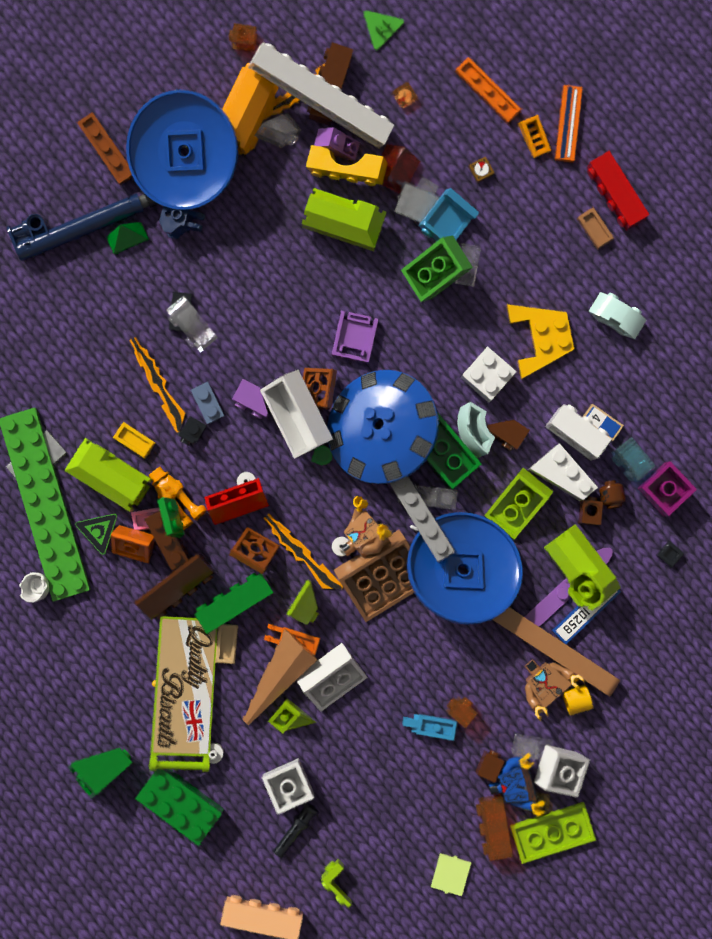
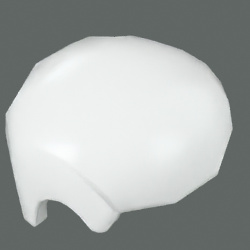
M41 573L26 575L19 585L22 591L20 596L26 602L35 603L43 600L49 592L48 579Z

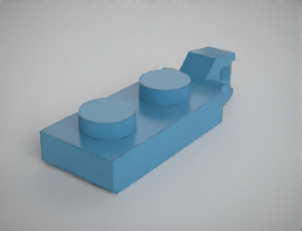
M414 714V718L403 717L402 722L403 726L412 727L411 732L453 741L455 740L458 723L457 720L423 714Z

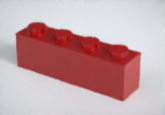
M610 151L588 164L587 173L589 177L597 183L599 193L607 199L609 209L615 212L617 222L622 228L624 227L627 231L650 215Z

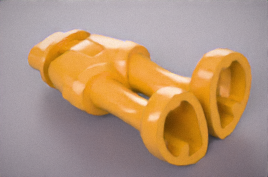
M161 466L149 474V477L153 479L152 485L155 487L158 499L162 497L175 499L177 497L188 509L195 521L207 512L204 505H195L182 490L184 488L183 484L169 475V472H165ZM178 504L180 519L183 523V530H185L194 522Z

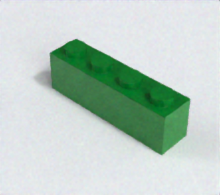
M255 572L246 578V583L242 585L237 583L230 587L231 592L225 596L223 593L213 598L214 602L207 606L205 603L196 608L197 613L194 615L206 634L273 593L261 573L257 575Z

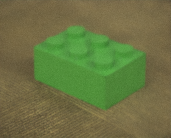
M452 235L439 239L401 269L420 302L433 299L473 267Z

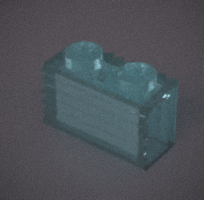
M632 437L611 452L613 455L612 460L617 466H622L626 470L624 474L630 481L639 482L656 468V465Z

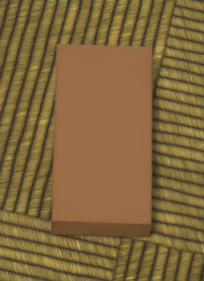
M594 207L577 217L578 222L597 250L614 239Z

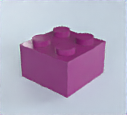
M671 461L665 462L637 488L663 517L671 515L697 490Z

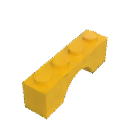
M311 145L306 168L313 176L322 177V175H325L333 180L343 178L351 183L361 181L370 186L382 185L387 167V162L383 156L364 154L355 164L348 166L340 165L335 162L334 154L330 148Z

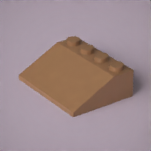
M397 530L388 538L390 543L384 546L380 553L366 557L358 554L334 569L339 581L365 622L414 593L407 573V557L410 545L400 530Z

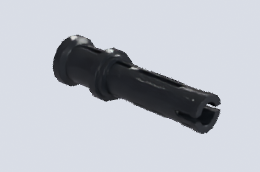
M308 802L304 803V808L298 815H295L292 826L275 849H273V853L276 856L283 858L302 830L308 829L309 822L315 815L319 814L317 808Z

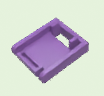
M341 311L332 356L369 364L378 319L375 318L373 325H370V316L349 312L348 318L345 320V311ZM343 347L361 350V355L355 356L342 353Z

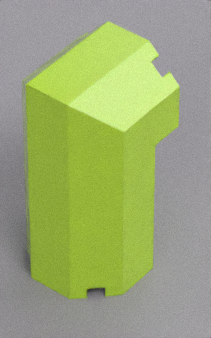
M316 188L312 190L313 193L310 194L304 211V215L307 218L306 220L302 219V228L371 251L375 250L386 218L384 210L380 213L378 212L379 207L359 200L354 204V200H349Z
M87 438L83 440L64 470L129 512L135 510L132 507L134 504L138 506L150 488L147 483H152L153 481L147 475L120 458L115 457L114 454L98 444L95 445Z
M576 524L544 547L545 551L567 578L568 583L570 582L568 594L577 606L589 607L588 609L593 610L621 588L615 575Z

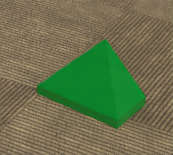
M141 222L121 224L107 236L114 255L149 240Z

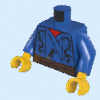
M527 753L523 757L509 758L498 775L499 782L489 784L491 795L503 793L505 803H510V805L524 810L533 811L538 816L545 813V810L539 808L545 805L544 801L534 802L537 801V796L529 769L534 762L527 761L531 755Z

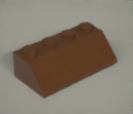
M196 554L134 603L151 620L155 618L159 620L161 616L167 614L166 610L169 607L175 608L182 603L181 598L186 594L188 596L194 594L198 590L197 586L203 582L205 585L214 578L212 574L215 571L202 554Z

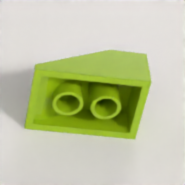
M522 468L484 516L499 525L510 537L515 539L549 499L553 491L525 468Z

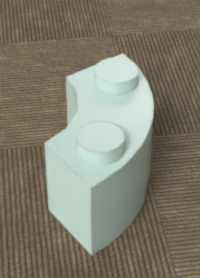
M600 292L589 312L597 321L610 326L620 335L636 339L646 322V319L641 315L642 311L636 307L631 308L621 302L613 293L607 295Z
M469 402L460 407L458 431L463 443L479 458L489 453L495 437L486 427V411Z

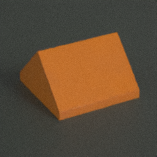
M119 525L111 534L112 553L149 564L155 542L153 535Z

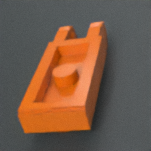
M268 624L267 628L272 631L281 632V637L277 639L273 636L265 635L264 640L279 645L283 636L282 633L286 629L302 645L316 655L320 642L319 637L287 627L282 628Z

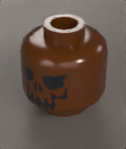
M616 480L604 482L605 486L599 489L603 506H607V509L622 507V504L626 501L624 486L619 483L616 484Z

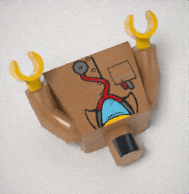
M356 496L353 504L357 508L354 509L352 519L344 530V534L349 541L340 548L346 556H349L355 550L362 557L380 553L382 548L390 543L388 538L391 537L392 532L387 530L389 528L387 525L380 524L378 526L367 511L362 510L367 508L368 501L363 500V497Z
M532 659L524 666L531 674L525 680L527 682L525 686L526 699L533 711H535L539 721H542L539 714L544 712L548 717L545 708L573 684L575 688L580 689L576 685L578 680H582L585 683L581 676L554 662L550 664L545 662L539 667Z

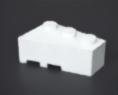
M560 443L528 469V471L538 475L543 480L553 484L579 501L584 500L598 488Z

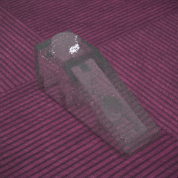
M414 485L427 507L455 510L458 490Z

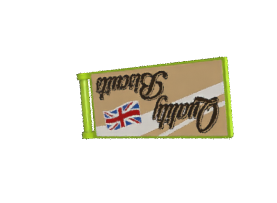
M160 617L149 762L150 771H156V769H180L209 772L218 628L206 634L197 618ZM157 755L203 756L202 762L157 761Z

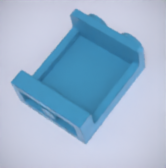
M452 188L444 191L418 226L422 229L421 232L425 236L432 237L436 242L442 237L452 235L457 239L469 222L477 217L479 212Z

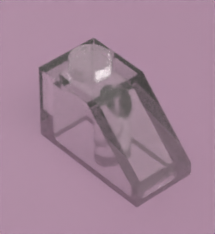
M288 113L264 122L255 136L263 141L283 147L287 144H294L298 140L297 136L302 129Z
M515 733L512 753L518 757H523L529 753L531 756L528 759L541 760L545 746H553L554 741Z

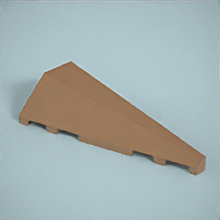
M286 629L283 631V636L279 645L275 648L273 658L268 663L257 686V692L249 703V709L246 715L243 716V720L247 725L253 722L317 661L315 655Z

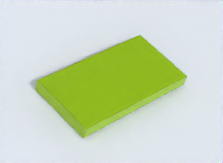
M584 802L510 825L522 864L596 841Z

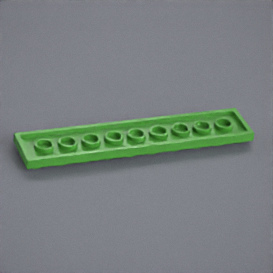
M34 407L0 418V427L43 571L49 582L52 601L54 602L91 590L54 464L47 447L37 408Z

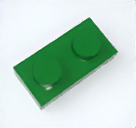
M162 497L158 500L166 535L180 538L185 534L178 511V504L175 499Z

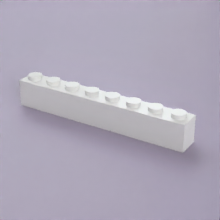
M263 42L258 47L248 68L373 146L380 148L386 143L394 127L387 117L374 113L371 107L363 106L355 97L344 94L338 86L330 85L325 82L326 80L322 76L314 75L302 64L298 65L292 61L293 59L289 55L279 53L273 45Z

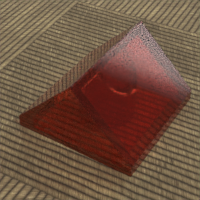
M387 144L381 155L387 162L382 184L402 194L405 184L409 185L421 161L405 147Z

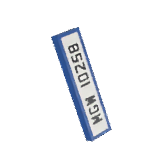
M621 591L615 592L603 604L593 610L588 609L589 607L576 606L551 631L564 644H567Z

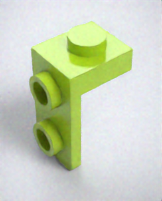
M338 858L335 862L332 860L325 867L326 871L322 874L321 879L323 881L322 885L327 891L330 892L332 890L337 895L335 898L342 906L346 905L349 908L352 905V900L333 881L344 869L343 862Z

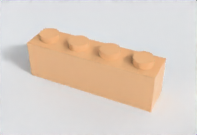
M231 895V897L227 896L220 925L284 939H298L303 912H300L295 907L285 909L276 903L266 905L262 904L260 900L250 899V901L242 900L240 896Z

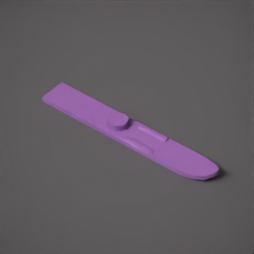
M602 548L596 552L607 564L612 557L613 550L611 548ZM567 578L524 617L538 627L541 626L571 598L568 594L570 582L568 583Z

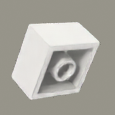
M487 346L461 376V379L489 403L517 371Z
M546 745L534 782L547 791L578 797L590 760L578 752Z
M299 758L266 772L262 776L277 814L314 798L313 789Z

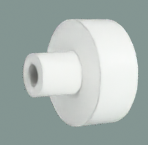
M249 472L241 473L237 478V485L245 483V480L249 482L256 478Z
M345 537L336 538L332 543L333 552L338 556H345L346 554L340 548V545H344L349 540Z
M211 743L209 762L218 763L224 755L223 747L218 743Z

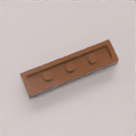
M93 112L78 121L77 124L121 186L133 178L127 161Z

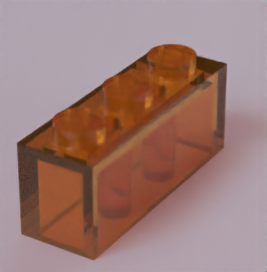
M495 795L478 798L479 804H476L477 816H481L482 819L479 829L481 836L485 837V843H482L484 855H488L489 861L513 857L503 797Z

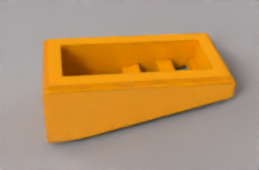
M538 115L518 123L533 158L551 151ZM533 123L534 127L528 129L527 125ZM537 130L538 134L530 136V132ZM540 137L541 141L533 144L532 140ZM543 144L544 148L535 150V147Z

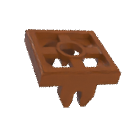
M304 368L303 380L312 394L318 409L330 410L332 407L337 370ZM321 376L327 378V385H323ZM318 382L319 389L314 393L313 386ZM322 391H326L325 397L317 402L318 395Z
M247 527L229 555L263 574L269 567L280 545ZM242 545L248 548L249 554L247 556L241 551ZM262 545L265 546V548L267 549L268 552H266V551L263 550V546H262ZM251 546H258L260 552H254ZM260 555L266 560L257 562L253 560V557Z

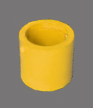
M586 685L578 686L580 689L572 688L562 693L570 716L593 709L592 700Z

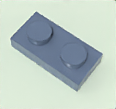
M208 382L191 390L208 425L225 417Z

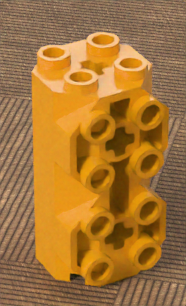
M250 63L242 67L222 108L235 130L238 154L244 153V155H247L250 150L254 149L260 137L259 128L266 116L271 114L276 104L275 95L279 86L248 68Z

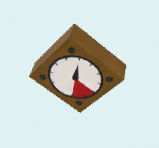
M486 157L468 166L477 183L494 175V171Z

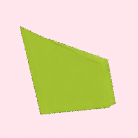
M288 698L268 721L282 734L291 729L317 723Z

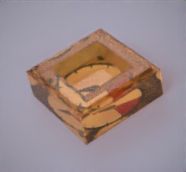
M409 82L392 91V95L402 109L418 99Z

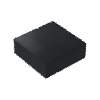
M668 541L656 554L670 568L684 555L671 541Z

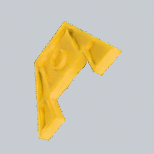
M507 304L510 324L529 321L536 357L518 360L521 379L574 350L567 312Z

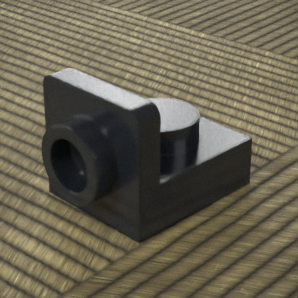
M190 416L182 431L177 435L181 437L180 441L190 446L191 443L197 445L207 425Z

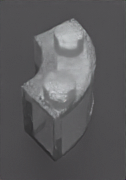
M184 295L166 309L170 314L169 321L174 327L179 325L188 336L185 340L192 349L196 346L201 352L218 338Z

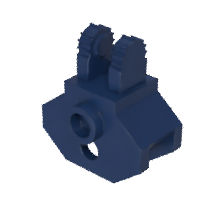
M163 206L159 222L169 238L178 239L185 232H190V230L200 232L203 226L192 223L193 219L203 221L205 215L190 209H172Z

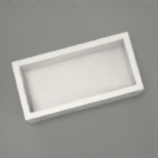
M299 370L283 375L260 389L294 459L333 439Z

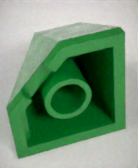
M117 748L75 761L68 768L72 773H77L76 781L92 799L125 770L132 761L130 760V754L125 749Z

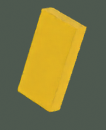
M125 422L121 424L113 436L114 439L145 459L156 444Z

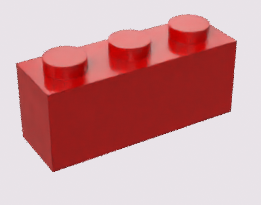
M259 478L204 497L207 511L214 525L269 506Z

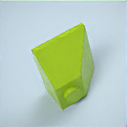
M309 579L287 612V615L306 625L309 622L314 623L319 614L316 612L318 605L313 584Z

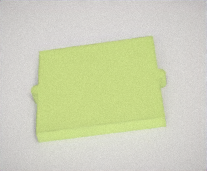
M440 853L431 887L442 890L446 894L449 892L462 896L471 862L459 859L457 856L452 857Z

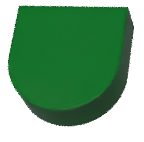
M323 445L315 448L311 462L322 466L329 464L333 458L331 450Z

